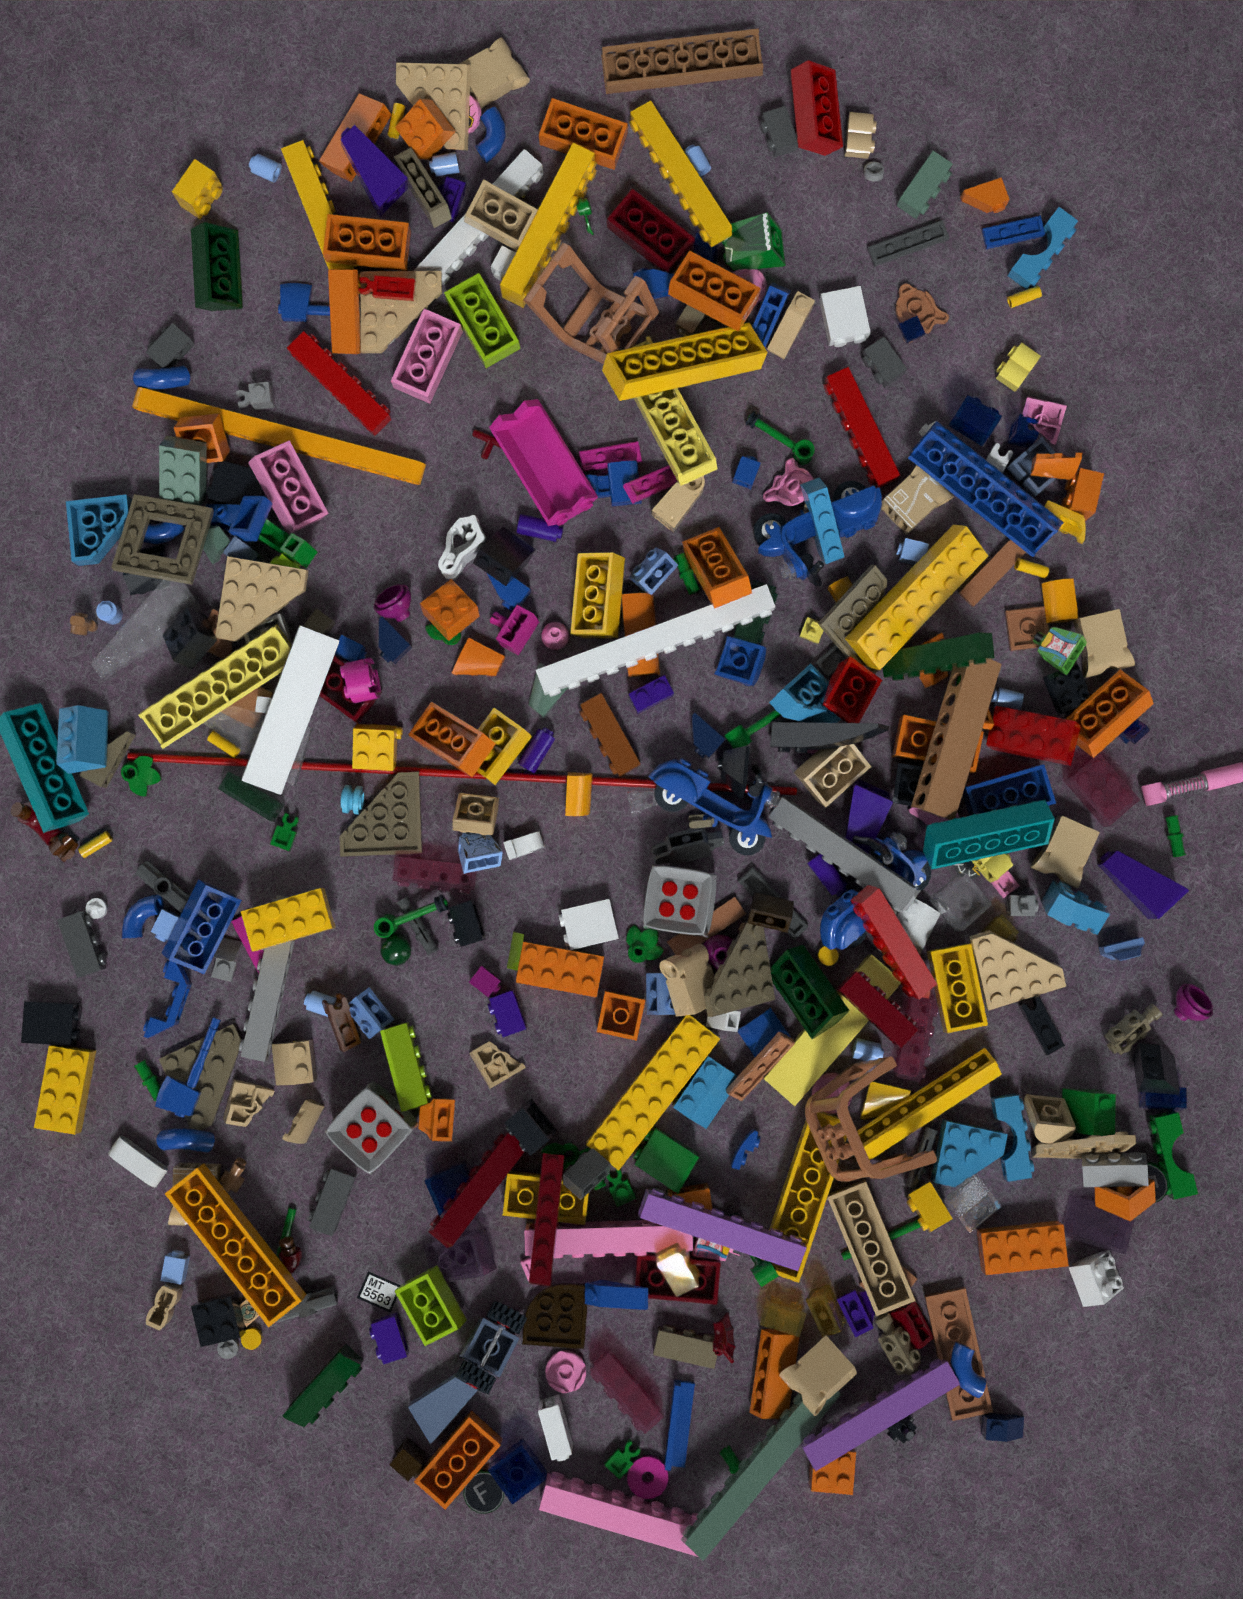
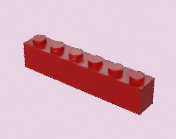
M303 331L287 347L289 353L372 435L376 436L391 421L390 410L383 403L379 405L375 401V395L369 389L365 391L361 387L362 383L354 375L350 377L346 373L348 369L340 361L336 363L332 359L334 357L327 348L322 349L318 345L320 342L314 335L310 334L308 336Z
M849 367L827 376L823 385L824 390L828 396L831 395L834 401L832 402L833 409L842 418L841 425L844 431H848L851 437L849 441L852 448L858 451V461L861 467H865L868 472L866 477L871 486L874 485L875 488H880L898 480L900 473Z
M867 885L850 900L854 906L853 910L863 920V927L872 935L874 945L883 953V960L891 966L893 976L902 984V991L908 997L920 1000L937 983L880 888Z

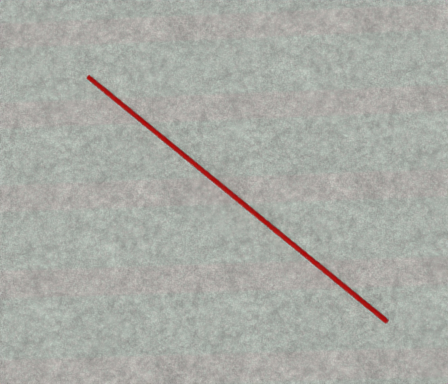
M132 752L127 754V759L130 761H135L140 756H149L153 758V762L246 767L249 760L246 758ZM294 761L291 768L377 774L420 772V776L486 779L478 772L471 777L463 771L455 769L396 766L393 771L352 769V764ZM505 772L500 780L567 783V775ZM592 777V785L656 787V783L653 780ZM709 783L707 787L710 791L733 792L727 784ZM770 786L773 788L771 794L797 795V787Z

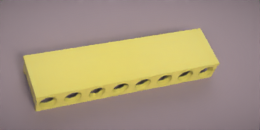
M648 336L646 337V341L638 345H635L632 348L652 344L653 342L651 338ZM678 388L634 398L680 486L718 469L716 457Z
M276 624L140 712L139 717L144 720L161 744L162 749H164L280 674L292 645L278 624Z
M872 954L868 955L855 969L857 972H864L871 979L869 983L873 987H880L886 993L884 996L886 999L901 984L893 976L892 972ZM838 991L836 992L850 1011L837 1024L815 1039H811L806 1030L803 1029L794 1040L795 1044L764 1077L765 1081L794 1106L797 1105L869 1021Z

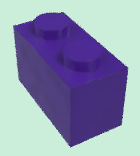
M665 675L628 694L637 714L674 696V692Z
M514 990L489 998L490 1003L487 1005L490 1014H495L497 1022L494 1025L498 1035L502 1034L504 1038L527 1029Z
M394 1313L373 1320L371 1327H369V1332L372 1340H376V1355L379 1360L382 1359L383 1365L407 1357L409 1350L398 1314Z

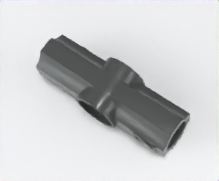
M146 860L140 865L135 874L153 888L156 894L161 895L182 913L190 896L176 885L174 880L168 878ZM164 881L169 885V889L166 892L161 890V884Z
M334 1286L316 1292H305L307 1294L305 1298L277 1320V1323L298 1316L299 1318L315 1314L318 1310L337 1305L338 1297Z

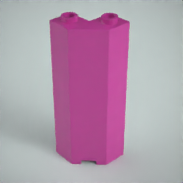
M538 399L525 400L514 413L502 414L495 419L489 428L548 526L563 525L569 519L583 511L589 510L593 506V502L598 498L596 492Z

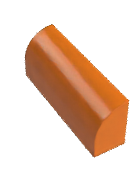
M359 93L319 162L332 173L352 182L356 173L341 146V134L346 128L349 127L351 129L355 125L375 144L391 117V113L385 104Z
M328 269L332 353L361 354L358 269Z
M622 594L625 637L656 625L653 594ZM659 654L652 660L646 661L644 658L637 661V665L627 668L628 677L660 675Z
M761 1329L749 1413L761 1419H779L782 1412L790 1408L792 1389L787 1386L779 1374L787 1367L796 1364L799 1334L777 1329Z

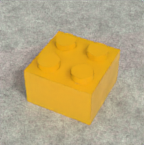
M194 159L172 190V193L183 209L201 220L203 215L206 216L209 213L213 201L221 196L223 187L214 171Z
M356 724L353 728L352 769L393 771L397 764L398 726Z
M931 1182L907 1196L909 1198L907 1204L912 1212L916 1211L920 1218L917 1221L923 1231L928 1230L930 1233L953 1219Z

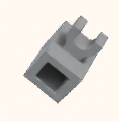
M269 382L248 384L249 392L243 390L236 391L238 397L245 396L244 401L238 402L239 408L246 407L249 404L255 410L275 408L273 388Z
M1007 895V916H1035V912H1038L1039 905L1038 900H1035V896Z

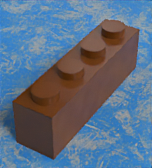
M602 693L580 704L582 710L579 713L584 722L589 721L591 725L589 731L593 739L598 738L601 745L598 747L603 757L608 756L611 761L608 766L613 775L618 774L621 777L641 766Z

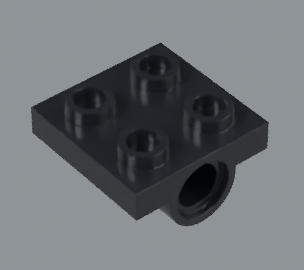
M1078 664L1072 666L1067 675L1057 671L1043 677L1058 715L1078 708L1091 696Z

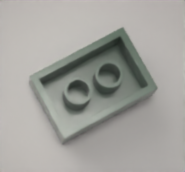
M166 436L159 445V499L201 506L206 499L207 442Z

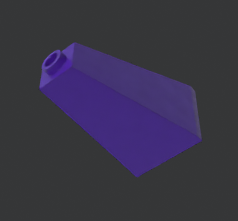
M354 125L351 129L349 127L346 128L341 134V146L377 215L381 217L408 190V178Z
M857 779L853 783L845 838L854 843L852 838L855 835L875 839L893 804L892 793ZM854 843L862 850L869 853L871 849L869 845Z
M1107 851L1100 857L1101 862L1098 866L1147 919H1160L1189 892L1186 887L1119 851Z

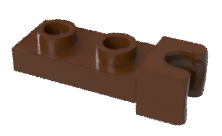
M336 993L334 1005L326 1000L322 1001V1005L329 1018L340 1050L346 1052L360 1044L361 1041L351 1017L346 997L341 993Z

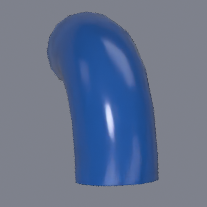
M492 107L482 114L481 121L486 128V135L480 143L475 145L477 152L485 163L492 160L500 152L506 138L505 123L496 107Z
M185 366L162 369L139 368L134 372L133 381L137 387L169 389L189 385L190 374Z
M168 522L149 523L143 542L152 544L169 542L181 534L185 528L182 525Z
M151 895L139 899L129 908L123 919L122 939L143 937L145 921L150 916L159 915L161 910L164 909L163 899L160 895Z
M166 1129L159 1132L156 1142L162 1150L186 1149L208 1153L214 1146L215 1137L211 1132L195 1129Z
M955 1342L951 1356V1367L960 1383L959 1386L972 1396L980 1398L985 1391L987 1382L986 1378L975 1373L972 1368V1357L975 1350Z

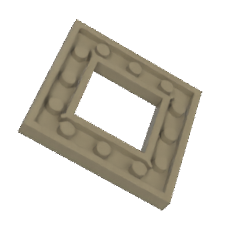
M134 494L111 568L118 572L193 585L214 514L213 508ZM150 519L186 526L176 559L140 553Z

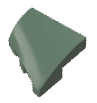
M210 525L203 549L211 563L215 564L220 560L222 553L231 541L219 526L213 527Z

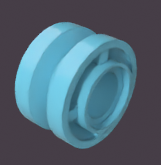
M345 785L341 794L342 813L348 814L350 810H353L354 814L359 815L364 804L363 787L356 786L353 790L351 785Z

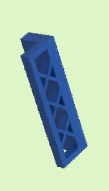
M674 1380L664 1468L667 1471H671V1466L685 1468L695 1382Z

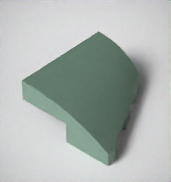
M540 662L537 669L545 667V665ZM536 673L528 705L544 718L567 691L568 687L561 689V693L552 697L549 694L545 695Z

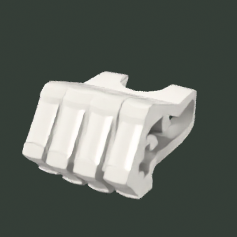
M471 515L459 518L447 533L446 549L439 560L438 566L444 577L448 580L457 579L466 564L476 557L479 549L487 542L477 516ZM454 536H461L465 544L454 548Z

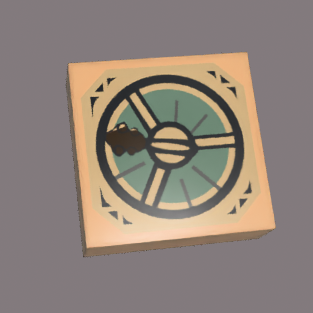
M247 1299L240 1305L244 1325L247 1327L259 1314L248 1303Z

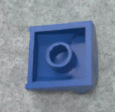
M727 636L724 650L714 674L742 683L745 686L754 687L765 661L766 647Z
M771 1007L738 1029L739 1035L754 1057L763 1050L778 1032L790 1037Z

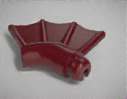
M726 1312L720 1321L713 1323L714 1340L712 1351L718 1356L724 1354L730 1363H734L733 1354L736 1348L733 1339L734 1328L730 1322L729 1312Z

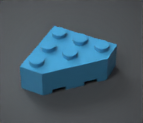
M127 494L66 501L71 561L78 566L99 564L119 540L132 499Z
M811 663L769 702L784 718L804 723H838L841 720L840 717L823 706L829 681Z
M1053 880L1041 900L1046 914L1068 926L1074 923V927L1083 931H1087L1090 928V932L1098 935L1110 915L1108 909H1106L1107 905L1098 900L1095 902L1091 901L1089 896L1082 891L1074 892L1070 889L1071 886L1063 881L1057 883Z
M942 1119L935 1154L937 1161L933 1164L930 1180L937 1184L956 1187L1004 1155L1008 1134L1002 1131Z

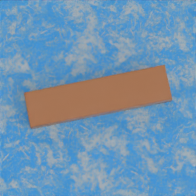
M1009 540L958 594L974 607L1009 571L1016 560L1021 558L1026 552L1012 540Z
M734 897L713 911L712 923L708 933L709 937L678 934L667 941L675 955H680L684 950L698 943L702 944L746 913Z
M778 1032L726 1089L727 1094L743 1101L795 1044L794 1040Z

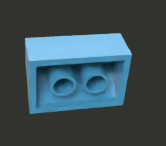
M80 705L59 709L56 764L68 774L106 767L109 715L107 710Z
M708 1055L674 1102L673 1108L707 1129L729 1096L726 1089L738 1075Z

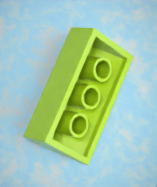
M409 1022L381 1030L380 1033L401 1112L430 1102L429 1098L432 1097L429 1085H425L424 1078L427 1077L424 1065L420 1066L418 1059L421 1057L420 1048L414 1044L413 1038L416 1037L414 1026H410Z

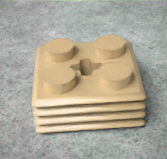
M459 793L452 820V830L461 833L470 832L481 835H493L499 809V798Z

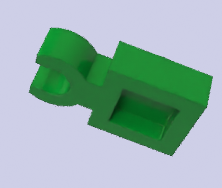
M285 813L282 819L284 825L283 827L277 825L270 844L291 851L297 832L292 831V829L298 825L299 818L295 817L294 822L289 823V814Z
M616 1169L617 1177L613 1178L610 1174L606 1177L614 1184L609 1187L616 1206L619 1207L636 1199L628 1179L622 1181V1172Z
M631 1439L625 1443L624 1451L617 1448L604 1463V1466L618 1479H621L634 1464V1461L630 1458L638 1456L641 1451L639 1446L634 1451L629 1449V1446L633 1443Z

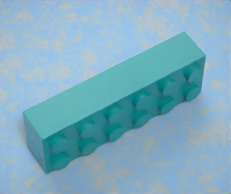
M38 703L4 712L0 716V734L43 833L80 822L89 815V812L72 773L68 774L56 764L58 741L42 704Z
M1046 800L1019 806L1014 805L1005 809L992 810L986 813L973 814L963 818H954L949 821L935 822L927 825L923 852L932 870L1047 845L1055 818Z

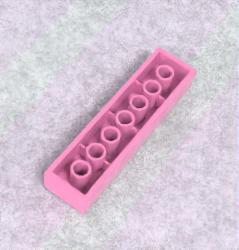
M647 1220L586 1222L585 1225L562 1222L558 1223L554 1258H563V1255L581 1258L584 1257V1254H593V1257H604L605 1253H613V1256L618 1257L626 1256V1253L644 1256L647 1255V1252H655V1255H667L668 1251H676V1254L683 1255L693 1251V1236ZM535 1223L526 1224L524 1230L525 1256H530V1259L532 1258Z
M558 1472L547 1473L540 1498V1511L697 1556L681 1541L686 1527L696 1522L698 1513L690 1515L684 1513V1510L678 1507L666 1508L664 1504L657 1501L649 1503L636 1495L632 1497L625 1496L620 1490L613 1489L608 1491L599 1484H592V1486L584 1484V1481L579 1478H572L571 1480L564 1478V1475Z

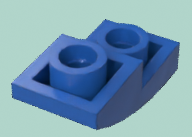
M752 1129L741 1141L733 1156L731 1168L740 1170V1166H744L747 1159V1154L744 1153L745 1150L753 1152L754 1147L758 1148L761 1138L758 1135V1130Z

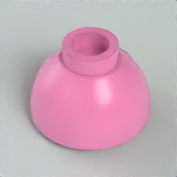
M560 622L548 623L543 628L541 634L544 645L552 650H559L565 647L570 637L567 627Z

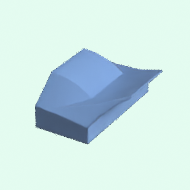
M1136 937L1100 946L1099 951L1100 955L1106 958L1123 961L1141 956V950L1145 942L1143 937Z

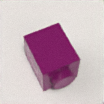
M483 965L469 981L471 985L487 997L491 994L495 996L502 987L499 985L502 980Z

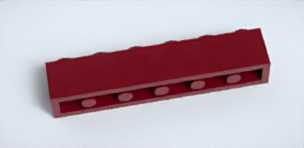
M508 1132L500 1133L495 1138L493 1148L491 1150L487 1149L481 1156L483 1161L480 1165H475L468 1173L470 1177L466 1183L463 1181L455 1190L457 1192L456 1196L453 1199L449 1198L442 1207L445 1209L440 1216L437 1214L430 1222L432 1227L428 1232L445 1247L448 1248L455 1244L524 1153L516 1137L511 1136Z
M543 1153L529 1283L534 1285L551 1286L565 1162L564 1155Z

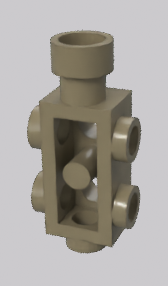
M1149 1004L1145 1008L1146 1011L1142 1014L1134 1009L1104 1035L1108 1042L1106 1046L1113 1054L1118 1053L1122 1055L1129 1052L1133 1044L1139 1039L1146 1037L1147 1032L1151 1030L1149 1024L1163 1016L1154 1004Z
M889 1312L881 1314L875 1319L878 1328H881L883 1331L882 1335L878 1338L882 1349L898 1376L903 1374L912 1375L921 1364L919 1351L913 1349L910 1344V1335L907 1331H903L901 1326L894 1327L893 1319Z

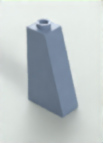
M456 1373L411 1401L408 1406L429 1443H432L478 1391L455 1377Z

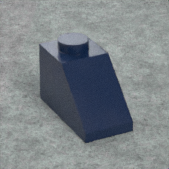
M383 617L379 618L378 648L382 651L380 656L387 663L392 661L396 664L412 647Z
M694 713L691 717L693 746L696 748L694 752L702 759L704 757L709 759L725 741V738Z
M996 1413L982 1415L981 1434L985 1440L1008 1442L1023 1438L1024 1416Z

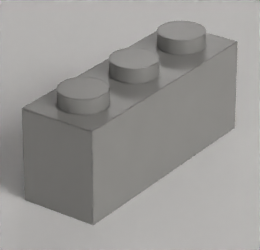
M1113 1152L1109 1154H1081L1084 1187L1148 1186L1146 1153L1118 1154Z

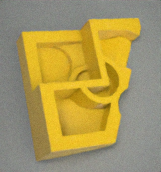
M1048 500L1044 507L1064 522L1059 531L1075 536L1077 542L1082 544L1086 534L1084 516Z
M872 1081L868 1086L860 1119L865 1120L882 1115L907 1099L911 1091Z

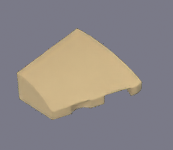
M490 1041L469 1053L489 1089L526 1068L523 1063L520 1064Z
M312 1099L305 1100L292 1121L289 1133H285L282 1139L292 1143H306L325 1106Z

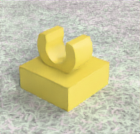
M807 617L799 637L818 644L823 634V629L818 625L819 621Z

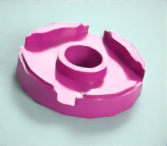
M642 1455L634 1461V1464L627 1472L628 1485L636 1496L643 1499H653L661 1495L666 1489L668 1471L665 1470L664 1463L658 1457ZM651 1472L654 1476L653 1480L645 1482L642 1479L643 1473Z

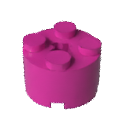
M372 658L347 662L344 666H340L342 678H345L346 686H344L345 697L351 698L353 703L380 698V695L377 694V692H381L380 679L377 669H372L371 665L375 664Z

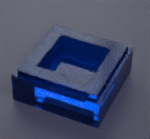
M918 316L901 322L898 325L906 344L926 334Z

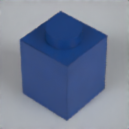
M748 455L746 457L742 456L732 483L751 490L761 464L757 462L758 459Z
M341 635L335 656L347 662L361 660L366 656V648Z

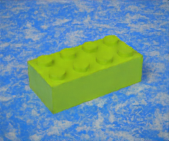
M479 273L444 292L448 305L459 324H461L462 329L485 368L520 350V344Z

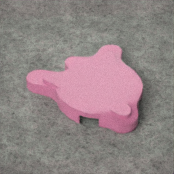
M790 458L785 463V473L782 476L777 475L774 477L773 486L763 493V499L766 502L779 501L786 506L798 505L804 501L800 484L814 480L813 476L806 469L799 468L794 458Z

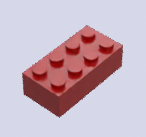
M808 60L791 69L798 148L826 156L843 148L836 71Z
M996 706L993 716L994 725L989 731L986 746L995 751L1071 766L1081 728L1076 721Z

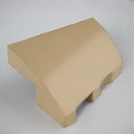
M233 1080L223 1116L224 1122L230 1125L246 1127L252 1120L253 1115L262 1109V1105L268 1097L274 1095V1090L244 1081Z

